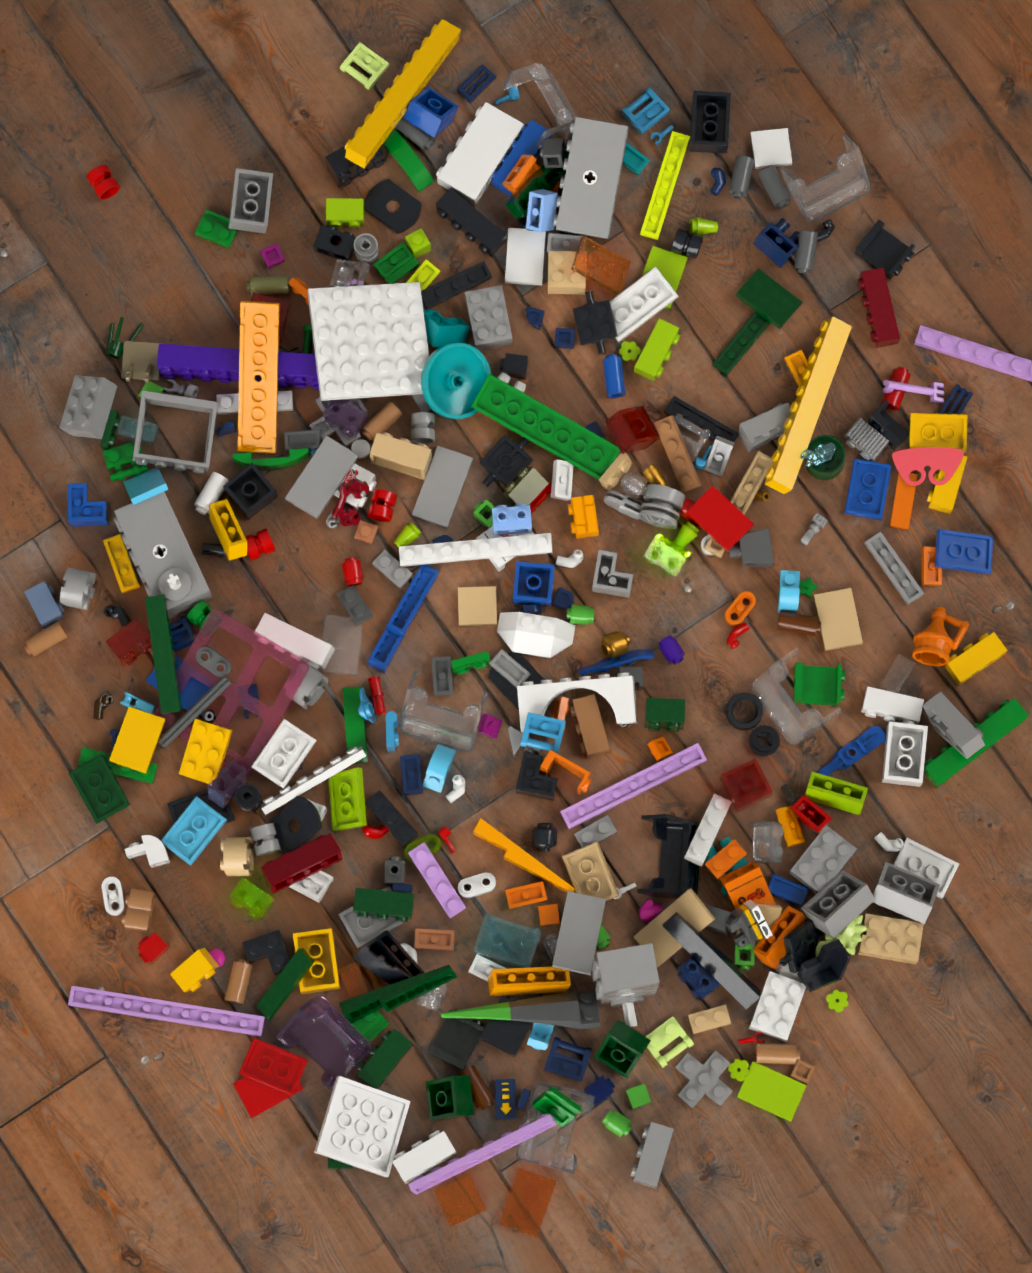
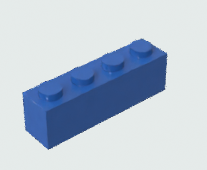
M533 120L528 125L525 124L520 132L522 135L519 140H514L511 145L512 150L510 154H506L503 157L501 168L499 170L496 169L491 177L493 179V187L510 197L513 194L502 185L506 177L523 154L533 155L537 159L541 146H544V140L550 138V130Z

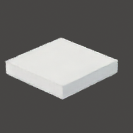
M788 128L750 133L755 169L792 165Z

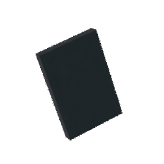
M222 784L167 803L174 823L196 796L226 818L227 822L225 824L235 821Z

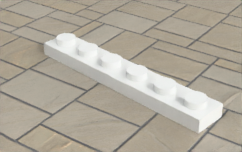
M356 746L352 747L346 752L345 756L341 758L337 756L332 759L328 766H320L309 777L303 776L296 781L297 784L292 787L288 785L284 789L282 788L279 791L280 794L274 797L273 795L268 796L261 804L264 814L270 813L296 796L366 757L364 750L361 746L358 748Z

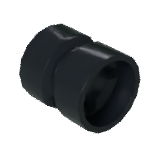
M678 228L671 251L679 254L685 252L686 256L696 259L704 236L696 233L689 235V231Z
M242 784L235 792V801L242 811L254 812L261 806L262 798L257 787L254 785Z

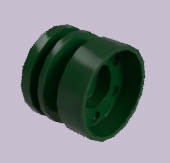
M817 436L810 441L805 453L806 469L811 476L818 480L826 481L837 477L843 470L845 463L844 446L834 436ZM828 457V461L822 463V459Z

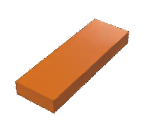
M899 472L890 527L909 530L916 486L907 484ZM910 473L909 479L916 482L918 474Z

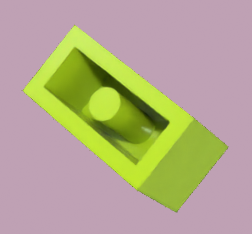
M326 198V224L335 228H340L341 226L359 228L364 226V199Z

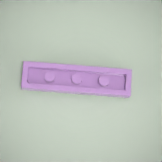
M423 842L409 851V856L448 917L452 918L466 909L426 844Z

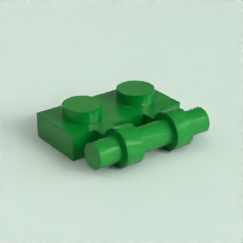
M135 442L102 451L108 471L116 469L115 473L109 474L111 482L118 479L122 481L125 480V477L138 476L142 472L148 471L146 465H138L136 461H132ZM140 445L139 454H143L142 449H141V445ZM129 464H132L133 466L132 468L122 470L121 468L122 466H126Z

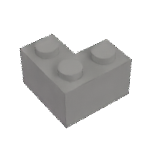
M599 550L592 592L630 598L633 574L615 572L617 553Z

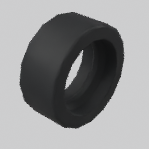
M748 692L733 696L726 709V717L729 723L734 728L742 731L756 727L763 715L761 701L754 694ZM746 700L754 705L756 715L751 721L743 723L735 718L733 709L738 702Z

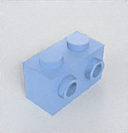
M545 189L529 192L526 229L537 232L554 230L553 222L556 214L557 192Z
M521 503L516 504L515 507L497 505L496 508H492L494 535L532 533L530 506Z

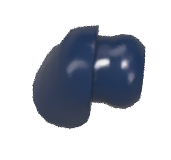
M713 168L711 175L715 179V184L710 192L718 196L726 184V179L721 168Z

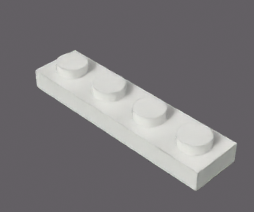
M278 391L277 412L293 411L292 391ZM239 393L217 395L218 415L238 414Z
M717 794L713 795L684 859L702 867L732 801Z

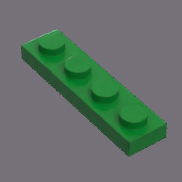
M82 747L78 767L103 754L115 776L150 784L154 783L158 768L157 764L150 763L145 774L109 762L110 753Z

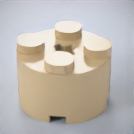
M227 837L225 840H221L223 859L220 860V869L225 872L226 876H252L250 870H254V849H250L249 843H253L251 837Z

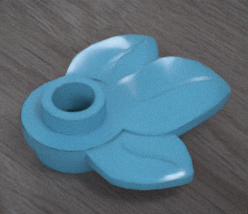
M362 687L359 692L361 702L360 706H358V712L361 717L374 724L377 721V716L374 713L371 698L366 696L365 690Z

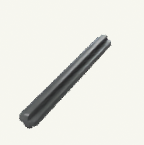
M223 676L159 738V744L162 747H167L231 684V681L226 676Z

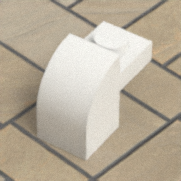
M151 835L141 836L143 844L135 842L129 844V848L125 849L128 859L146 854L151 868L170 863L163 843Z

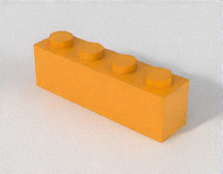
M554 967L492 969L488 975L490 996L567 992L571 985L569 971Z

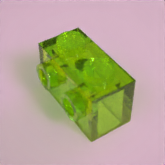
M659 533L654 537L644 557L647 558L649 563L662 567L665 573L677 576L691 553Z
M243 877L229 895L232 905L238 909L245 908L248 910L247 915L255 920L257 918L263 920L275 903L273 897Z

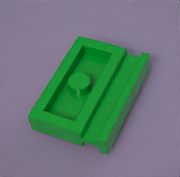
M206 209L195 231V235L230 249L238 230L228 229L229 218Z
M401 243L373 264L374 268L388 284H395L420 265L404 243Z
M488 651L452 660L453 674H466L469 672V669L476 668V670L484 669L490 662V656Z
M377 1010L351 1024L348 1022L342 1030L361 1051L386 1029L390 1023Z
M550 1086L548 1091H544L532 1104V1107L542 1114H551L555 1118L556 1123L562 1128L575 1118L577 1113H581L582 1108L553 1086Z

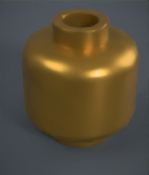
M615 631L603 637L601 650L606 657L609 656L615 659L628 652L630 639L626 634Z

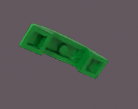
M393 129L383 143L385 150L390 152L420 193L434 183V180L407 142Z
M308 448L289 449L290 457L253 460L251 452L232 454L234 463L245 468L253 463L258 470L273 471L299 464L310 457Z
M362 686L342 688L347 751L352 747L356 746L358 748L361 746L366 754V757L354 764L368 763L364 717H361L358 712V706H360L361 702L359 692Z

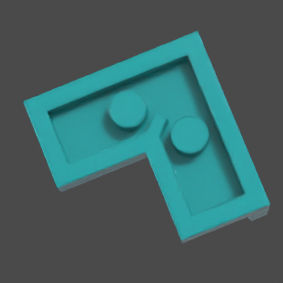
M423 310L427 342L433 347H441L449 343H466L470 326L461 318H444L436 310Z

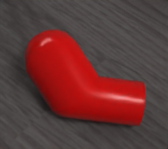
M746 622L733 628L726 642L727 645H730L731 649H735L740 645L737 638L749 630Z
M367 824L362 829L364 835L371 839H381L389 832L384 824L379 828Z

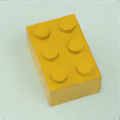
M332 928L294 933L295 953L299 948H304L315 961L299 982L301 994L340 989Z

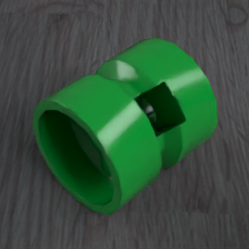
M204 600L198 602L187 615V619L194 626L199 625L198 629L206 636L212 634L223 620V617L216 611H211V607Z

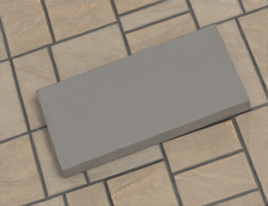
M326 436L285 497V500L318 519L359 458V455Z
M437 446L412 517L448 529L473 458Z
M570 891L567 892L552 967L591 975L606 899Z

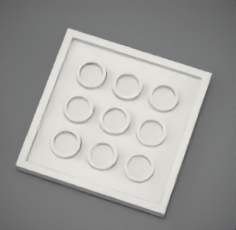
M337 1076L314 1153L383 1177H389L393 1164L392 1161L394 1160L411 1101Z

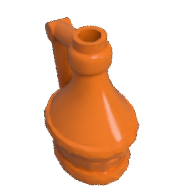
M935 607L931 615V623L913 637L915 649L912 651V657L925 665L944 666L949 662L951 650L958 648L966 631H968L969 623L947 615L946 609L943 607ZM944 622L959 628L953 640L946 632Z

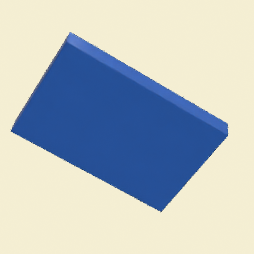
M854 458L844 514L882 521L892 465Z
M938 529L934 567L991 574L993 536Z
M176 656L177 677L183 709L188 711L215 683ZM154 669L145 681L158 690Z

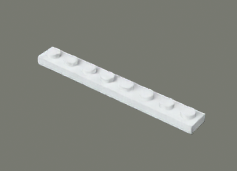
M551 533L399 547L401 567L553 553Z

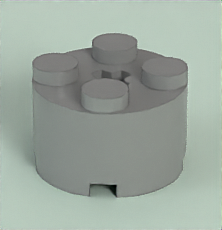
M68 568L63 578L65 581L64 587L61 586L60 603L65 606L88 610L90 599H93L95 595V588H92L96 580V573Z
M302 663L297 668L296 675L293 679L289 678L284 687L287 689L286 696L304 709H308L307 705L313 706L325 691L322 687L324 683L328 684V678L312 666Z

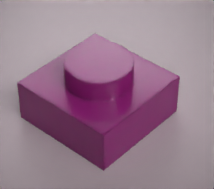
M277 243L260 250L268 269L285 262Z
M483 714L478 732L497 739L502 720L489 714Z

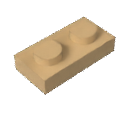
M622 451L599 479L605 490L609 491L615 487L622 475L629 471L632 461L628 454Z
M726 1005L688 1015L693 1035L731 1024Z

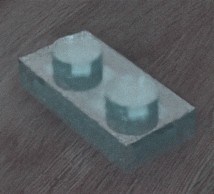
M122 415L117 435L135 439L138 419ZM144 421L141 441L154 444L159 426Z

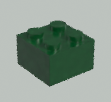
M646 698L644 728H648L649 731H660V728L668 729L669 732H679V729H683L685 723V699Z
M617 1019L594 1057L628 1078L651 1040Z
M470 1075L450 1076L426 1081L430 1121L451 1120L474 1115Z

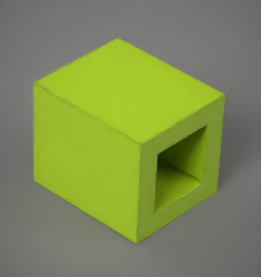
M422 228L405 236L406 245L415 259L431 251V244Z

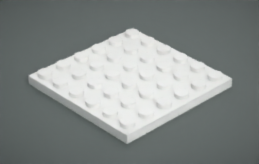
M420 282L308 289L321 401L423 394L421 375L423 367L429 358Z

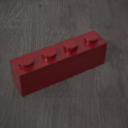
M884 268L863 271L857 281L859 290H863V307H867L868 311L866 321L872 328L870 332L872 343L875 342L876 348L898 344L900 335Z
M329 833L319 836L311 843L301 845L292 852L283 854L282 857L274 861H268L261 867L264 879L274 894L343 860L339 846L332 834Z

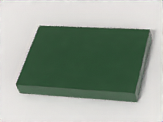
M760 269L749 278L735 295L778 329L784 326L803 303Z
M103 754L68 773L96 824L131 805Z

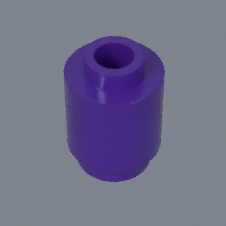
M670 635L658 643L660 645L659 649L669 664L673 663L676 665L684 660L685 652L676 638L673 639Z

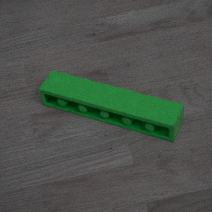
M1015 698L1011 701L1009 699L1005 700L999 705L1001 709L996 713L992 710L984 717L986 720L983 723L979 724L977 722L973 725L974 728L977 727L982 732L985 746L968 759L953 746L949 747L947 745L939 751L940 756L936 759L931 757L924 763V773L936 788L944 784L1029 717L1028 713Z

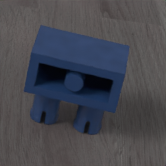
M784 218L780 219L776 225L770 222L759 233L753 243L780 268L792 258L798 249L799 238L797 237L799 231H795L789 238L784 234L790 227L788 221L784 224L786 221Z
M693 956L677 969L679 972L677 976L683 983L687 982L691 986L690 992L696 999L700 997L703 1000L721 985Z

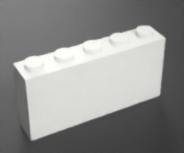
M487 102L483 107L480 106L475 114L476 118L473 122L470 121L465 129L467 132L463 137H459L456 142V149L448 154L446 158L447 163L444 167L441 166L436 174L437 184L447 190L452 188L466 201L475 206L491 183L494 171L500 169L503 157L506 154L509 155L512 150L511 145L514 140H518L521 136L520 132L524 126L520 121Z

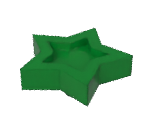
M811 576L805 581L799 582V595L805 594L811 599L812 592L819 588L812 583Z

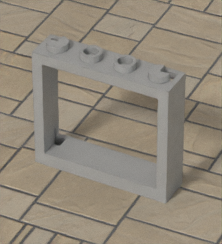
M142 391L132 461H136V464L139 465L155 464L158 468L170 466L178 471L190 469L198 474L208 472L218 402ZM146 404L210 413L203 463L139 454Z

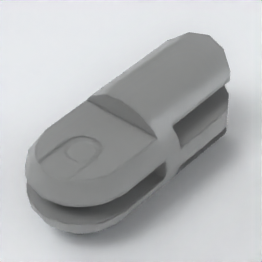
M613 490L607 491L603 498L606 505L636 520H639L638 514L642 510L641 504L645 503Z

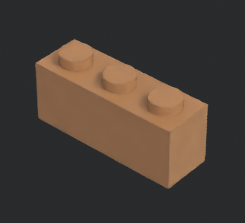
M595 694L572 700V706L569 707L572 717H576L578 723L575 724L577 736L581 735L582 738L580 743L582 754L586 753L587 758L609 753L610 748Z

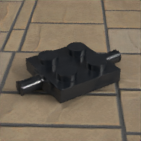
M593 291L585 292L587 303L581 307L573 308L580 344L582 346L597 344L598 355H602V353H606L604 342L618 337L610 300L594 301Z
M504 435L479 462L489 473L482 483L489 487L494 480L500 481L505 486L511 481L514 482L518 478L517 474L524 467L527 468L533 461V458L524 450V447L530 440L523 437L517 443Z
M806 919L784 937L786 954L779 960V963L782 966L788 964L789 971L797 973L803 962L816 957L817 940L824 932L819 929L814 930L813 921Z

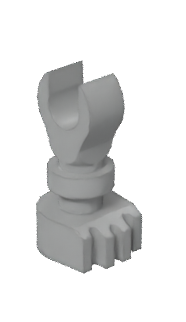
M167 379L168 383L173 384L171 389L164 387L167 393H177L182 397L196 398L199 391L198 386L193 384L188 385V387L180 386L173 379Z
M818 513L812 518L813 524L809 525V530L801 539V543L805 546L809 544L815 533H819V528L824 529L828 523V520Z

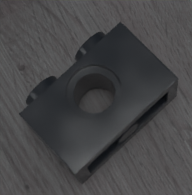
M321 225L314 242V251L350 263L354 253V240L356 237L351 232L344 231L343 233L337 231V228L333 226ZM333 240L341 241L339 245L331 244Z

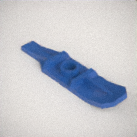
M647 649L633 650L615 659L607 658L601 660L594 665L578 669L580 675L594 672H609V668H619L624 663L631 665L630 662L638 659H651L654 657V653Z
M872 726L837 751L832 761L821 768L818 773L829 776L836 770L847 769L884 743L886 734L881 727ZM850 749L855 750L856 754L854 756L848 754Z

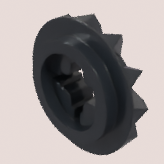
M758 726L749 736L750 748L755 754L762 757L773 754L779 747V735L770 726ZM769 735L767 740L769 745L764 744L759 747L761 742L759 738H765V736Z

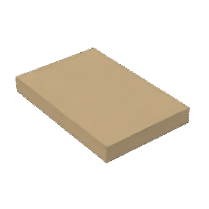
M847 588L815 594L813 597L818 621L821 622L820 630L825 651L862 645L863 640L852 589Z
M599 842L592 843L562 856L576 893L606 899V901L619 897Z

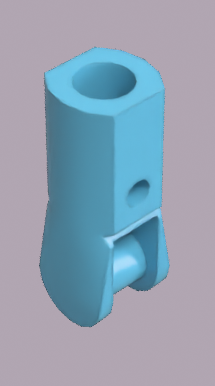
M127 692L124 693L125 697L123 701H120L121 705L154 714L156 705ZM132 699L136 700L134 706L130 705Z

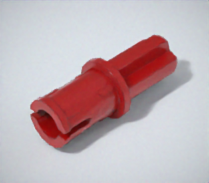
M380 677L368 678L375 715H383L386 713L383 699L385 694L382 693Z

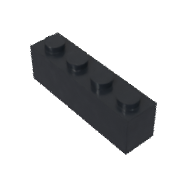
M452 188L436 203L437 214L443 219L447 218L455 230H461L468 241L479 245L478 248L484 254L488 253L493 256L507 241V234Z

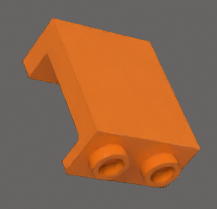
M523 154L502 185L514 195L540 169L535 163L537 159L533 155ZM558 181V183L552 188L551 191L558 193L560 181Z

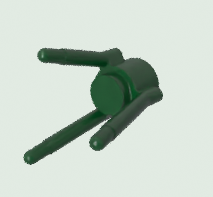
M124 317L120 318L114 340H112L114 323L110 324L108 344L105 349L108 356L120 359L121 355H123V343L119 342L118 339ZM143 323L138 326L129 341H134L142 329Z

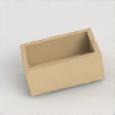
M382 432V434L376 433L370 451L371 464L425 480L432 461L431 449L425 444L418 443V445H415L408 439L400 438L399 440L393 438L389 433Z
M867 913L863 916L862 925L866 926L867 929L862 933L858 955L909 964H916L918 962L923 923Z

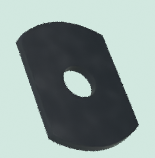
M389 179L375 185L365 201V210L397 234L405 232L417 222L422 208L420 201ZM394 200L400 204L397 212H389L386 206L389 201Z
M507 653L531 674L525 682L533 681L535 685L541 684V681L545 680L521 653ZM492 667L488 678L515 708L519 709L517 688Z
M296 796L270 822L274 823L276 830L274 837L278 839L281 851L284 853L298 849L322 828L318 810L308 799L302 796ZM294 818L300 822V829L296 833L290 829V822Z

